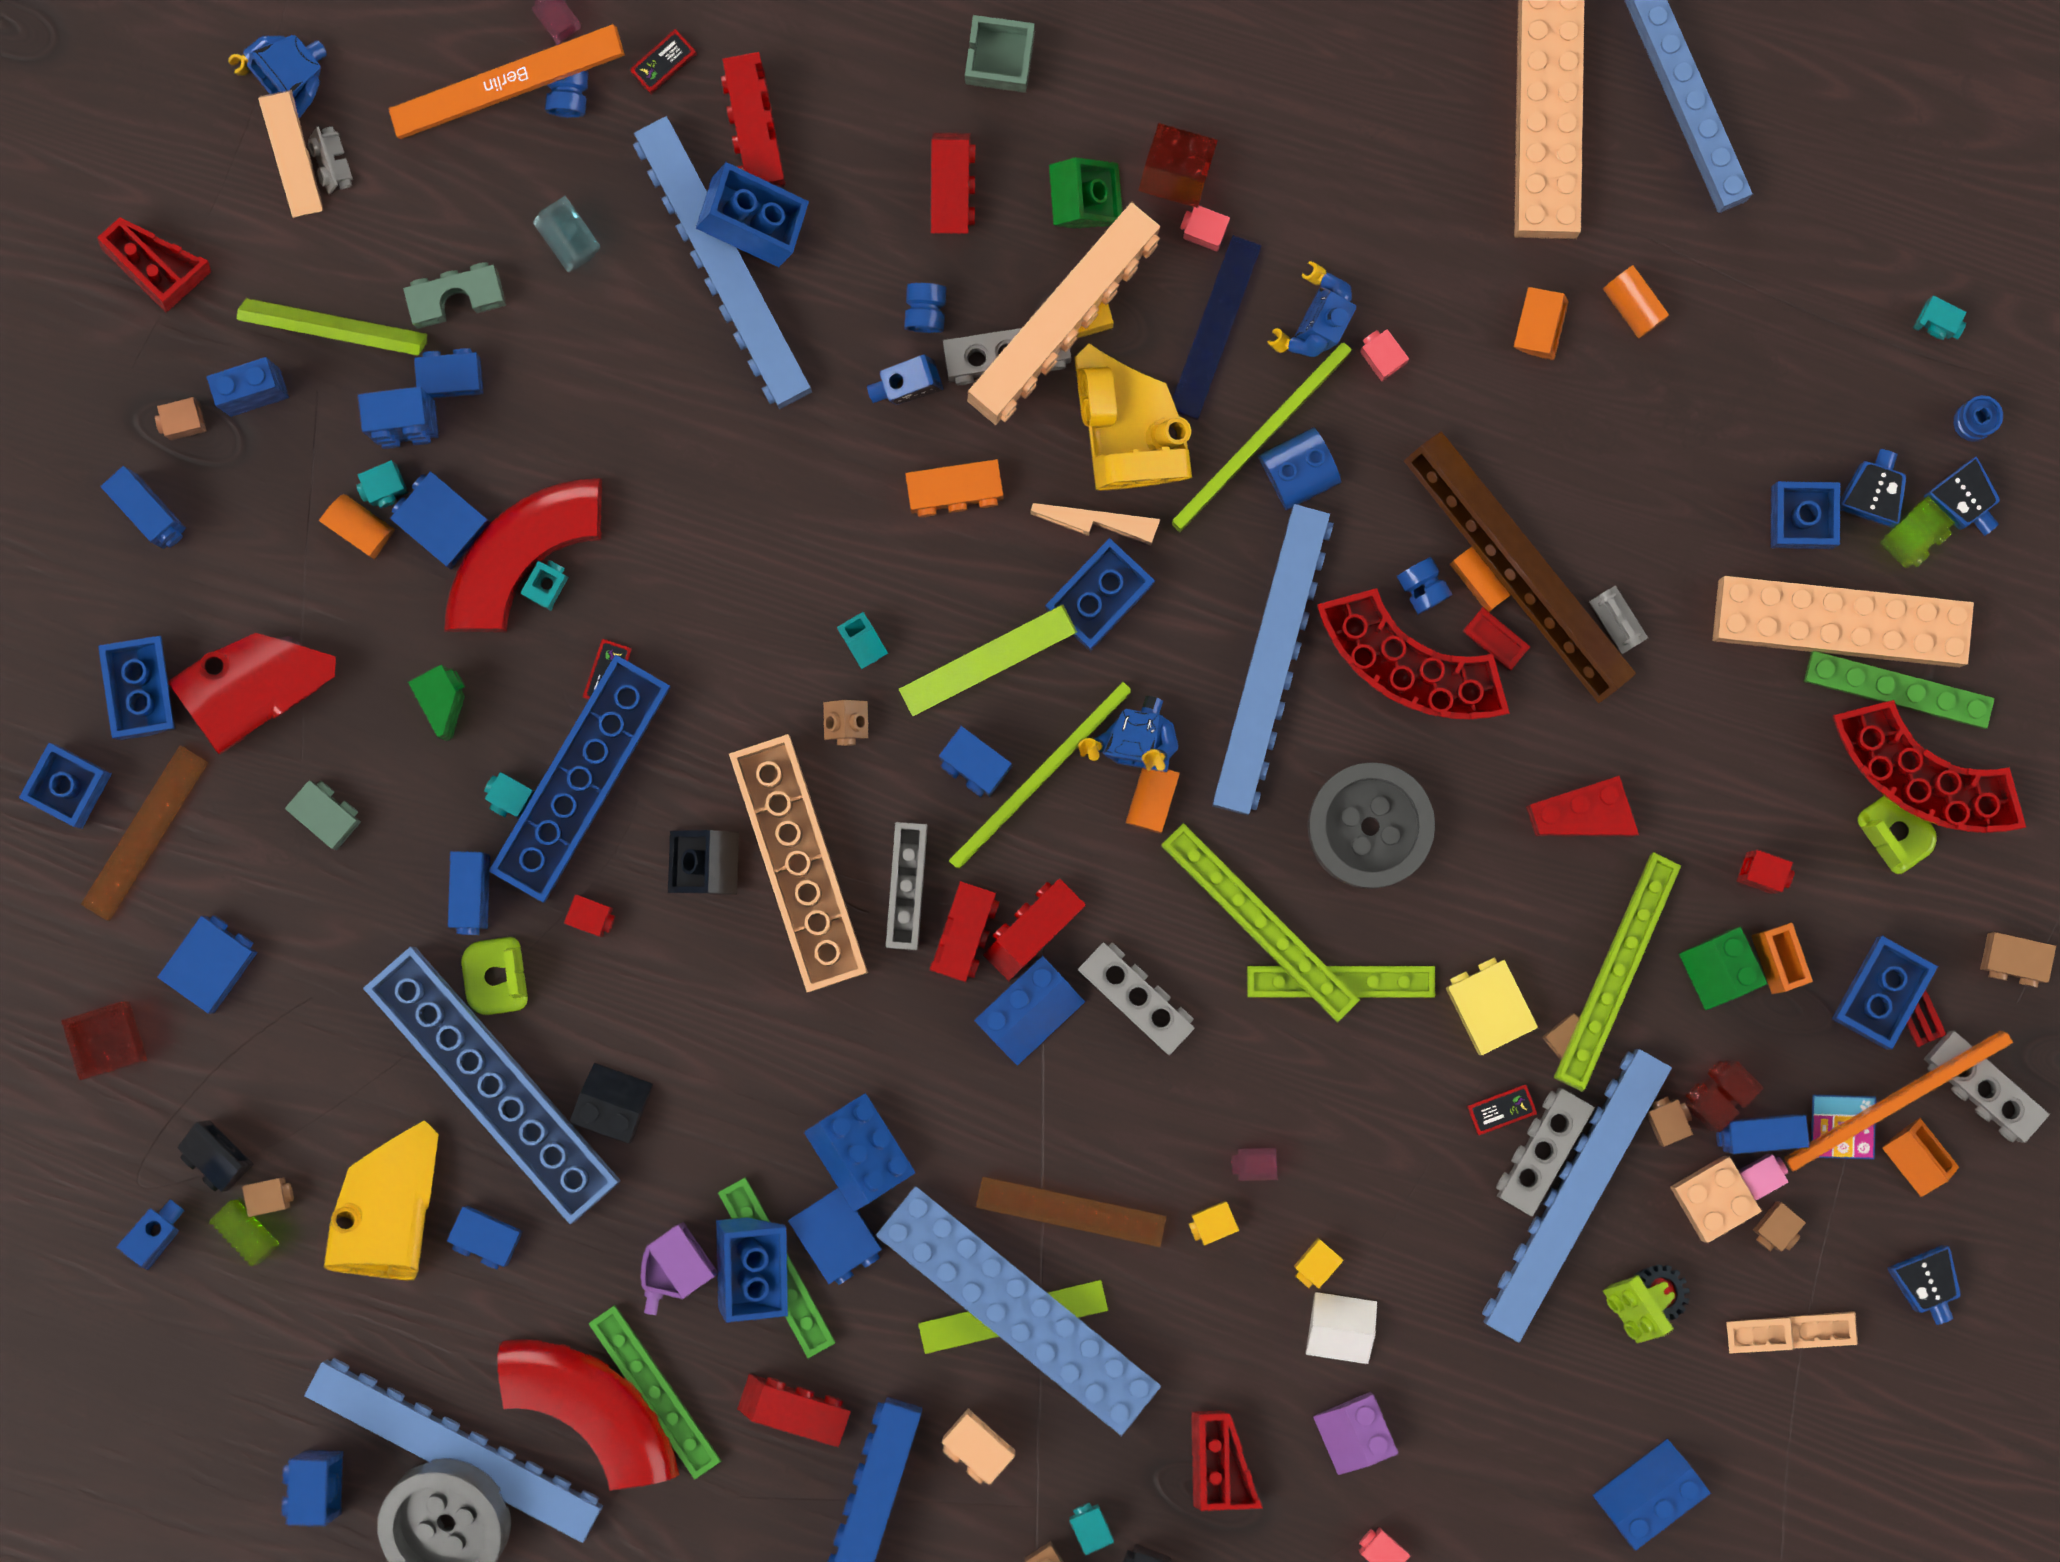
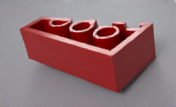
M754 52L722 58L725 75L721 76L724 95L729 94L731 105L726 106L730 124H735L737 132L736 136H732L735 155L741 154L743 163L738 168L778 187L786 186L760 53Z

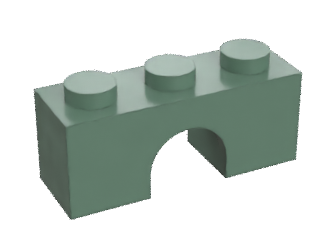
M487 262L470 266V271L458 273L457 270L440 274V279L428 281V278L417 279L410 282L409 287L403 288L412 324L417 329L446 322L444 305L446 300L453 294L463 293L468 295L472 308L476 313L507 306L498 270L494 265H488Z

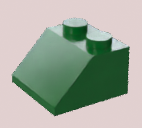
M1074 157L1049 165L1054 226L1068 228L1111 226L1122 214L1119 163Z
M441 664L408 683L436 736L447 742L452 739L465 698L461 689L465 688V685L457 671L454 672L452 668L448 669Z
M1741 927L1730 929L1678 954L1704 1010L1741 997L1768 984Z

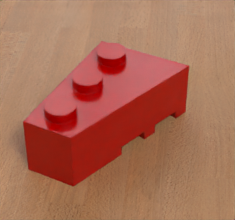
M933 133L931 139V233L968 234L969 225L975 226V207H969V194H975V176H970V163H975L976 145L970 144V133Z
M121 217L97 237L100 248L166 313L211 273L208 260L182 250V247L174 243L170 244L156 237L155 234Z
M1620 776L1526 806L1535 836L1635 837L1639 835Z
M1060 878L1053 885L1049 882L1045 883L1035 893L1039 899L1032 906L1026 902L1014 914L1017 920L1010 927L1004 923L992 935L996 941L983 956L1008 981L1031 961L1086 906Z
M960 881L934 961H932L930 967L931 971L966 983L968 977L975 978L980 963L979 960L975 959L978 947L985 948L990 931L985 930L988 918L995 919L1000 901L995 900L996 893Z
M749 1373L737 1408L752 1422L839 1448L851 1413L842 1405L843 1400L829 1395L822 1399L814 1396L815 1392L799 1386L793 1389L785 1386L786 1383L770 1377L764 1379Z
M1192 1411L1193 1507L1201 1511L1263 1509L1252 1482V1475L1244 1459L1243 1449L1231 1415L1225 1411Z

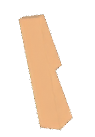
M292 90L259 97V103L292 217L323 211L309 151L306 149Z
M1033 503L1031 508V514L1088 536L1092 526L1096 525L1150 546L1160 523V519L1037 503Z
M1855 1311L1727 1321L1729 1353L1793 1350L1794 1348L1858 1344Z

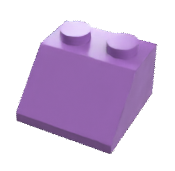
M1371 1392L1313 1416L1338 1475L1371 1466L1398 1454L1375 1397Z

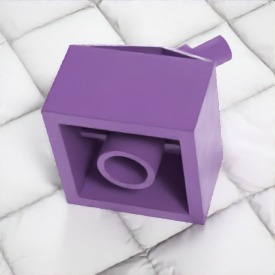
M684 1222L678 1224L646 1247L641 1266V1284L645 1290L644 1296L647 1297L644 1311L646 1314L657 1315L659 1299H663V1294L683 1299L717 1275L716 1268Z

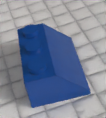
M161 636L99 645L98 649L112 738L121 741L152 736L175 729Z
M1042 956L974 1021L1018 1066L1085 1001Z
M748 1217L716 1220L718 1309L725 1322L788 1316L786 1226Z
M1665 1439L1592 1496L1628 1544L1636 1551L1706 1498L1711 1492L1668 1439Z

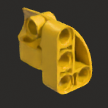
M1087 344L1075 356V366L1082 421L1089 429L1096 490L1136 488L1192 478L1190 455L1187 441L1191 436V427L1186 419L1179 417L1167 384L1144 375L1104 354L1091 344ZM1169 426L1175 429L1177 433L1176 440L1169 435Z
M425 1120L381 1145L349 1167L329 1224L324 1262L325 1269L334 1272L405 1281L416 1278L425 1214L431 1195L439 1135ZM340 1217L349 1218L353 1226L348 1229H342L337 1225L336 1220Z

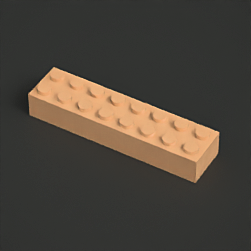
M1518 0L1514 237L1576 239L1581 232L1584 0Z
M1131 202L969 389L967 402L994 425H997L1000 420L1006 422L1017 409L1016 405L1018 403L1016 401L1021 396L1026 399L1036 388L1037 377L1041 372L1046 376L1057 363L1056 359L1058 358L1057 354L1062 349L1067 352L1077 340L1076 336L1079 333L1078 329L1081 326L1086 329L1098 315V306L1102 302L1107 305L1117 294L1118 283L1122 279L1127 282L1137 271L1139 259L1142 256L1147 259L1158 246L1157 242L1160 239L1158 237L1160 226Z
M1724 576L1718 580L1713 641L1960 668L1968 665L1974 602Z
M787 734L730 753L729 756L806 991L812 992L867 974L868 970L790 735Z

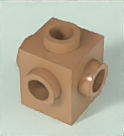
M839 700L823 702L824 740H837V746L856 745L857 739L868 738L867 701Z

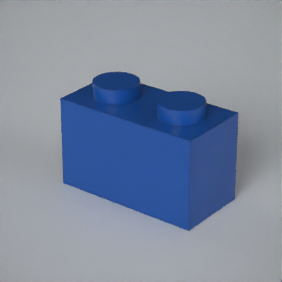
M455 349L451 355H441L440 351L423 352L422 357L414 358L416 387H421L431 398L483 394L481 360L476 352L472 353V349Z
M466 1205L462 1207L447 1242L454 1244L452 1250L468 1257L470 1253H474L482 1257L481 1263L493 1269H498L499 1265L502 1267L508 1266L523 1231Z

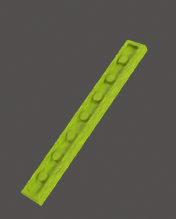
M1341 343L1173 519L1172 526L1177 531L1181 532L1350 355L1352 349L1346 343Z
M1122 682L959 849L949 862L956 869H960L1078 748L1079 742L1088 738L1131 694V689Z
M1184 823L1161 844V847L1337 1023L1360 1001Z
M1654 852L1650 854L1556 1071L1555 1079L1580 1091H1585L1681 865Z

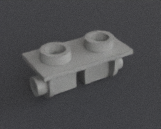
M316 127L309 137L308 147L312 157H316L318 162L317 174L320 184L326 187L328 195L334 191L337 185H339L340 189L351 187L353 177L347 159L335 161L334 156L344 154L338 132L334 131L333 127L324 128L320 132V128Z
M1616 585L1589 601L1621 654L1648 639Z

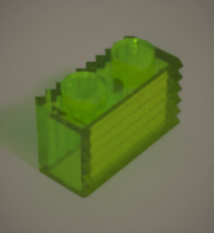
M1927 496L1880 541V544L1905 569L1912 564L1918 567L1930 556V553L1927 551L1928 548L1934 543L1938 546L1941 545L1952 534L1949 528L1955 522Z
M238 1199L229 1201L210 1219V1224L214 1225V1229H218V1234H223V1238H227V1243H231V1247H236V1252H240V1256L244 1257V1261H249V1266L260 1264L280 1245L254 1216L248 1217L246 1207Z

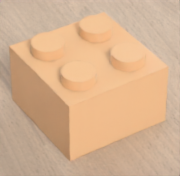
M1729 1156L1718 1158L1670 1186L1700 1240L1705 1243H1709L1762 1212Z
M969 1408L942 1439V1444L945 1445L943 1452L956 1463L961 1459L968 1466L966 1472L979 1484L985 1481L990 1485L1015 1456V1449Z

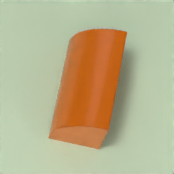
M1634 265L1630 266L1603 288L1638 339L1664 322L1669 316Z
M1528 287L1514 343L1516 349L1533 356L1550 360L1555 359L1569 302L1564 293Z
M346 494L339 496L319 519L325 526L373 559L377 557L396 530Z
M1473 547L1467 549L1450 563L1453 570L1488 612L1511 596Z
M1142 768L1125 823L1161 834L1180 773L1169 769L1167 772L1155 770L1147 771V769Z
M1793 923L1784 924L1751 935L1771 994L1786 992L1813 982Z
M1921 1118L1905 1127L1882 1147L1920 1197L1948 1182L1959 1169L1958 1164Z

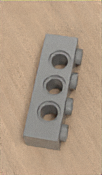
M1022 328L943 340L949 382L955 381L956 385L973 383L974 378L981 377L999 356L1000 351L1007 347ZM1062 349L1057 354V363L1051 371L1065 369L1066 364L1071 363L1070 349L1067 352ZM975 352L982 353L986 357L985 363L978 367L972 366L968 361L969 356Z
M895 822L886 948L918 950L928 829L926 824Z
M1103 942L1079 967L1078 971L1167 1055H1170L1195 1029L1190 1024L1194 1018L1181 1006L1176 1011L1168 1003L1171 997L1160 986L1157 985L1153 989L1147 984L1145 979L1148 975L1136 964L1130 968L1122 960L1125 954L1114 943L1107 946ZM1118 966L1124 971V979L1120 984H1111L1107 980L1106 972L1110 967ZM1140 987L1146 991L1147 1000L1143 1005L1136 1006L1130 1002L1129 993L1133 988ZM1157 1009H1164L1170 1015V1021L1165 1027H1157L1152 1021V1015Z
M1947 1031V1035L1943 1036L1925 1056L1924 1060L1930 1064L1927 1069L1932 1071L1972 1046L1955 1031ZM1987 1059L1969 1068L1964 1076H1956L1949 1080L1954 1085L1951 1090L1964 1101L1970 1099L1977 1106L1975 1109L1976 1113L1988 1122L1991 1120L1995 1121L2001 1127L1998 1130L1999 1133L2012 1143L2015 1140L2026 1143L2050 1115ZM1983 1080H1986L1991 1086V1092L1985 1098L1981 1097L1978 1093V1085ZM2010 1101L2014 1105L2015 1111L2013 1116L2007 1119L2002 1114V1106L2005 1102Z
M1558 1088L1556 1093L1552 1090L1550 1091L1542 1105L1546 1109L1540 1120L1535 1118L1527 1131V1134L1530 1136L1525 1147L1520 1145L1511 1159L1515 1163L1509 1174L1504 1172L1496 1185V1189L1499 1190L1498 1198L1532 1217L1595 1108L1562 1088ZM1557 1114H1561L1566 1120V1126L1561 1132H1555L1550 1125L1552 1117ZM1542 1141L1547 1142L1551 1149L1549 1156L1545 1159H1539L1535 1154L1536 1145ZM1531 1169L1535 1174V1180L1532 1185L1525 1187L1520 1183L1519 1176L1523 1170Z

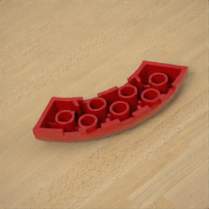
M579 479L541 489L521 499L493 520L475 540L456 573L448 598L444 631L507 632L508 617L516 591L523 579L534 569L538 561H543L546 556L560 548L563 549L581 542L601 540L602 479Z
M1377 588L1317 604L1323 625L1343 659L1364 681L1389 699L1428 715L1450 719H1484L1510 714L1493 653L1471 657L1450 656L1435 652L1407 636L1396 625L1387 612Z
M1894 700L1832 716L1838 735L1859 771L1880 793L1903 810L1927 822L1965 832L1992 833L2026 828L2010 767L1992 770L1967 769L1952 765L1939 758L1915 741L1912 737L1913 735L1904 724Z
M530 1339L504 1340L501 1342L497 1354V1368L503 1409L518 1408L539 1411L551 1415L572 1427L587 1441L596 1453L606 1474L609 1490L651 1485L679 1476L675 1453L669 1437H666L658 1421V1415L654 1410L650 1409L646 1401L641 1397L642 1394L626 1378H622L618 1373L609 1368L608 1364L590 1354L586 1355L564 1344L558 1345L542 1342V1340Z

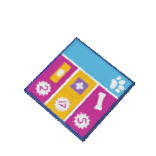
M1812 1094L1811 1141L1876 1103V1096ZM1875 1124L1817 1158L1875 1159Z

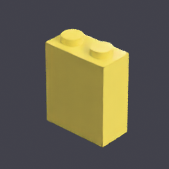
M1495 957L1479 964L1480 971L1469 976L1467 971L1451 978L1452 985L1446 987L1478 1055H1484L1538 1028L1505 960L1497 962Z

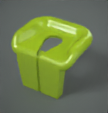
M1882 796L1862 810L1858 816L1859 826L1895 874H1903L1929 856L1936 846L1937 835L1930 822L1903 810L1885 796ZM1895 822H1903L1908 827V835L1903 840L1897 841L1889 830Z
M503 937L477 941L466 948L462 956L461 966L466 1000L469 1006L475 1012L482 1015L514 1012L523 1009L527 1005L528 996L519 941L514 937ZM492 967L505 968L507 981L492 986L486 982L485 973Z

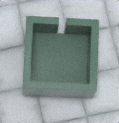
M973 15L969 41L970 49L968 48L965 69V84L1026 92L1035 23Z

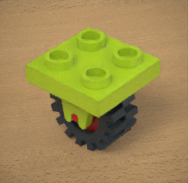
M1661 1264L1642 1269L1634 1277L1613 1283L1603 1290L1607 1297L1608 1306L1619 1315L1624 1323L1626 1333L1637 1343L1665 1336L1673 1330L1669 1321L1678 1318L1679 1314L1684 1313L1686 1310L1683 1305H1687L1689 1299L1684 1298V1295L1689 1294V1288L1683 1289L1682 1284L1687 1282L1685 1278L1678 1279L1677 1277L1680 1275V1272L1678 1270L1671 1271V1266L1666 1265L1662 1267Z

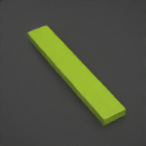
M247 298L237 311V319L239 321L417 356L421 353L427 341V334Z
M1061 605L899 688V691L913 717L1077 633V630L1064 605Z
M1247 966V997H1311L1281 966ZM1327 966L1357 997L1435 998V966Z
M1101 1280L1048 1292L1050 1296L1077 1318L1108 1311ZM969 1311L918 1323L925 1354L1000 1337Z

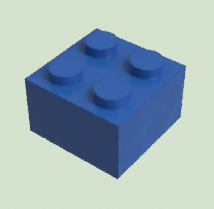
M1778 481L1771 486V548L1834 549L1840 545V483Z
M962 726L939 755L940 760L943 762L941 768L955 779L960 774L968 780L965 784L966 787L979 797H982L984 793L990 797L1012 768V763Z
M48 743L19 798L73 827L83 829L112 773L59 745Z

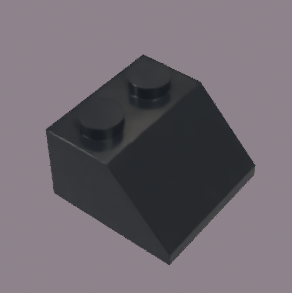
M716 830L670 831L668 893L737 895L739 832Z
M594 1063L579 1094L570 1123L628 1144L632 1143L653 1083Z
M210 1120L197 1122L177 1147L183 1153L180 1156L182 1161L193 1170L197 1167L205 1175L202 1178L204 1183L215 1192L218 1189L221 1192L228 1191L254 1165Z

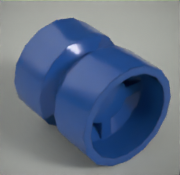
M585 70L548 84L547 86L552 90L546 94L545 112L561 117H583L586 111L587 98L582 92L587 90L589 72Z
M932 283L907 284L906 303L911 308L905 310L904 329L922 333L944 332L945 314L940 311V308L946 305L947 287Z
M1981 395L1972 398L1956 411L1953 421L1955 431L1967 441L1983 440L1998 430L2002 424V407L1997 400L1990 396Z
M1432 557L1419 562L1396 576L1403 590L1412 594L1409 600L1417 615L1453 595L1446 581L1438 579L1437 576L1440 571Z

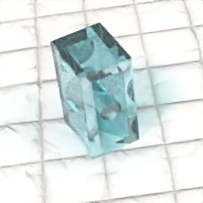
M566 196L541 210L533 222L568 273L591 260L601 248Z

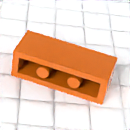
M998 459L905 473L911 513H918V517L933 516L937 514L936 510L946 508L949 509V513L962 512L967 510V505L979 504L980 508L997 506L998 501L1003 500Z

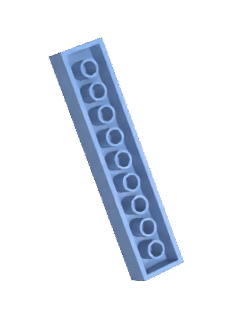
M409 947L363 988L569 1224L575 1223L621 1182L617 1175L416 947Z
M914 1187L876 1234L884 1243L1121 1436L1161 1387L1154 1379L918 1187Z

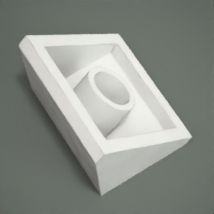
M1315 1292L1306 1355L1368 1364L1375 1338L1377 1301Z

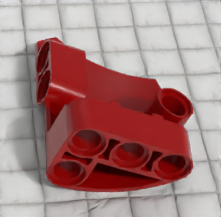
M254 633L221 649L205 654L200 660L168 680V684L220 756L245 739L246 735L271 718H277L334 678L336 657L277 638ZM212 658H217L223 662V670L217 675H211L205 669L206 663Z

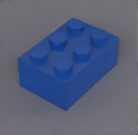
M725 162L711 179L696 229L780 267L794 252L809 201Z
M421 387L358 394L362 432L377 445H381L383 449L400 447V442L412 441L413 445L431 443V438L439 437L435 401Z
M1109 538L1045 605V610L1049 612L1064 605L1077 630V633L1073 634V636L1091 652L1154 585L1155 580Z
M1884 936L1877 937L1834 1013L1832 1020L1886 1050L1893 1049L1938 966Z
M866 1093L804 1131L807 1139L853 1212L916 1173Z
M305 1450L290 1459L288 1465H284L283 1483L288 1484L287 1497H283L282 1516H287L286 1525L325 1526L341 1515L343 1451Z

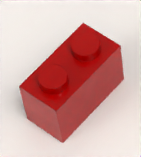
M1760 850L1746 852L1736 882L1770 894L1781 893L1784 888L1788 889L1792 883L1794 871L1791 870L1793 862Z

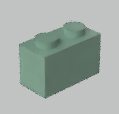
M309 780L284 809L331 849L338 850L361 823L355 817L358 811L345 800L341 804L332 797L335 792L323 781L320 780L317 784Z

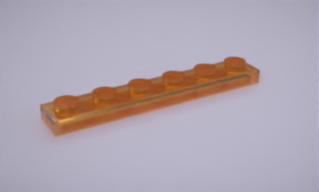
M179 745L81 903L82 906L107 921L111 920L205 769L208 761Z
M984 1176L982 1177L976 1208L1157 1247L1161 1245L1167 1217L1165 1215Z

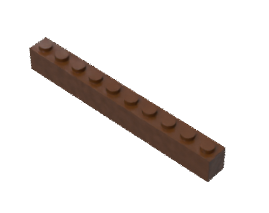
M1442 431L1422 444L1404 460L1406 465L1598 704L1636 675V672Z

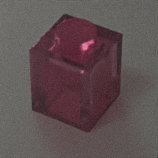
M536 0L535 6L531 8L535 17L556 45L581 28L578 19L564 0Z
M1275 1147L1237 1148V1155H1232V1174H1238L1239 1181L1277 1180Z

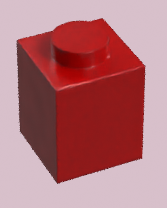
M575 894L564 924L598 937H603L604 932L609 933L611 931L615 916L611 914L613 908Z

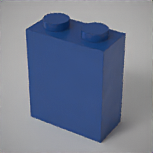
M267 357L206 376L216 407L230 417L289 398L280 368Z
M122 466L100 486L151 543L164 549L166 546L169 548L173 547L182 539L183 535L181 533L186 527L134 471Z
M430 471L427 476L422 474L412 486L414 491L407 499L403 497L392 508L394 514L390 519L451 570L491 522Z
M450 852L448 927L456 928V934L479 935L480 929H488L489 854L483 852Z
M212 915L211 918L201 916L157 977L209 1014L216 1012L258 953L251 948L254 944L251 940L240 933L234 936L226 930L228 924L215 915Z
M1791 1114L1720 1121L1721 1128H1716L1717 1144L1719 1147L1722 1146L1723 1152L1737 1154L1809 1147L1806 1115Z
M839 1188L788 1220L828 1284L836 1281L840 1285L854 1275L851 1270L862 1263L864 1268L880 1259L878 1252L883 1249L859 1210L853 1212Z

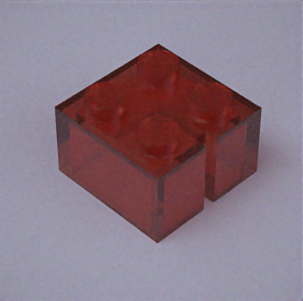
M1158 123L1144 166L1139 191L1198 208L1218 140Z
M120 1001L61 1020L79 1080L93 1079L115 1072V1070H121L148 1061L130 1001Z
M1718 1061L1707 1072L1710 1078L1705 1083H1696L1685 1094L1688 1098L1685 1102L1688 1110L1709 1131L1720 1133L1740 1113L1735 1106L1739 1103L1745 1108L1764 1089L1738 1061Z

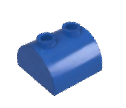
M1314 427L1258 455L1285 511L1293 508L1294 504L1299 505L1341 484V477L1333 457L1321 435Z

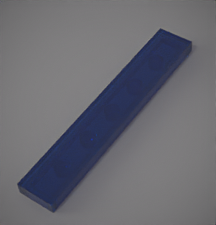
M1232 235L1173 396L1176 410L1180 414L1196 420L1199 419L1262 245Z

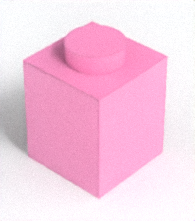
M1766 1154L1738 1170L1755 1201L1788 1183L1785 1177L1788 1174V1170L1780 1157L1775 1158L1772 1154Z

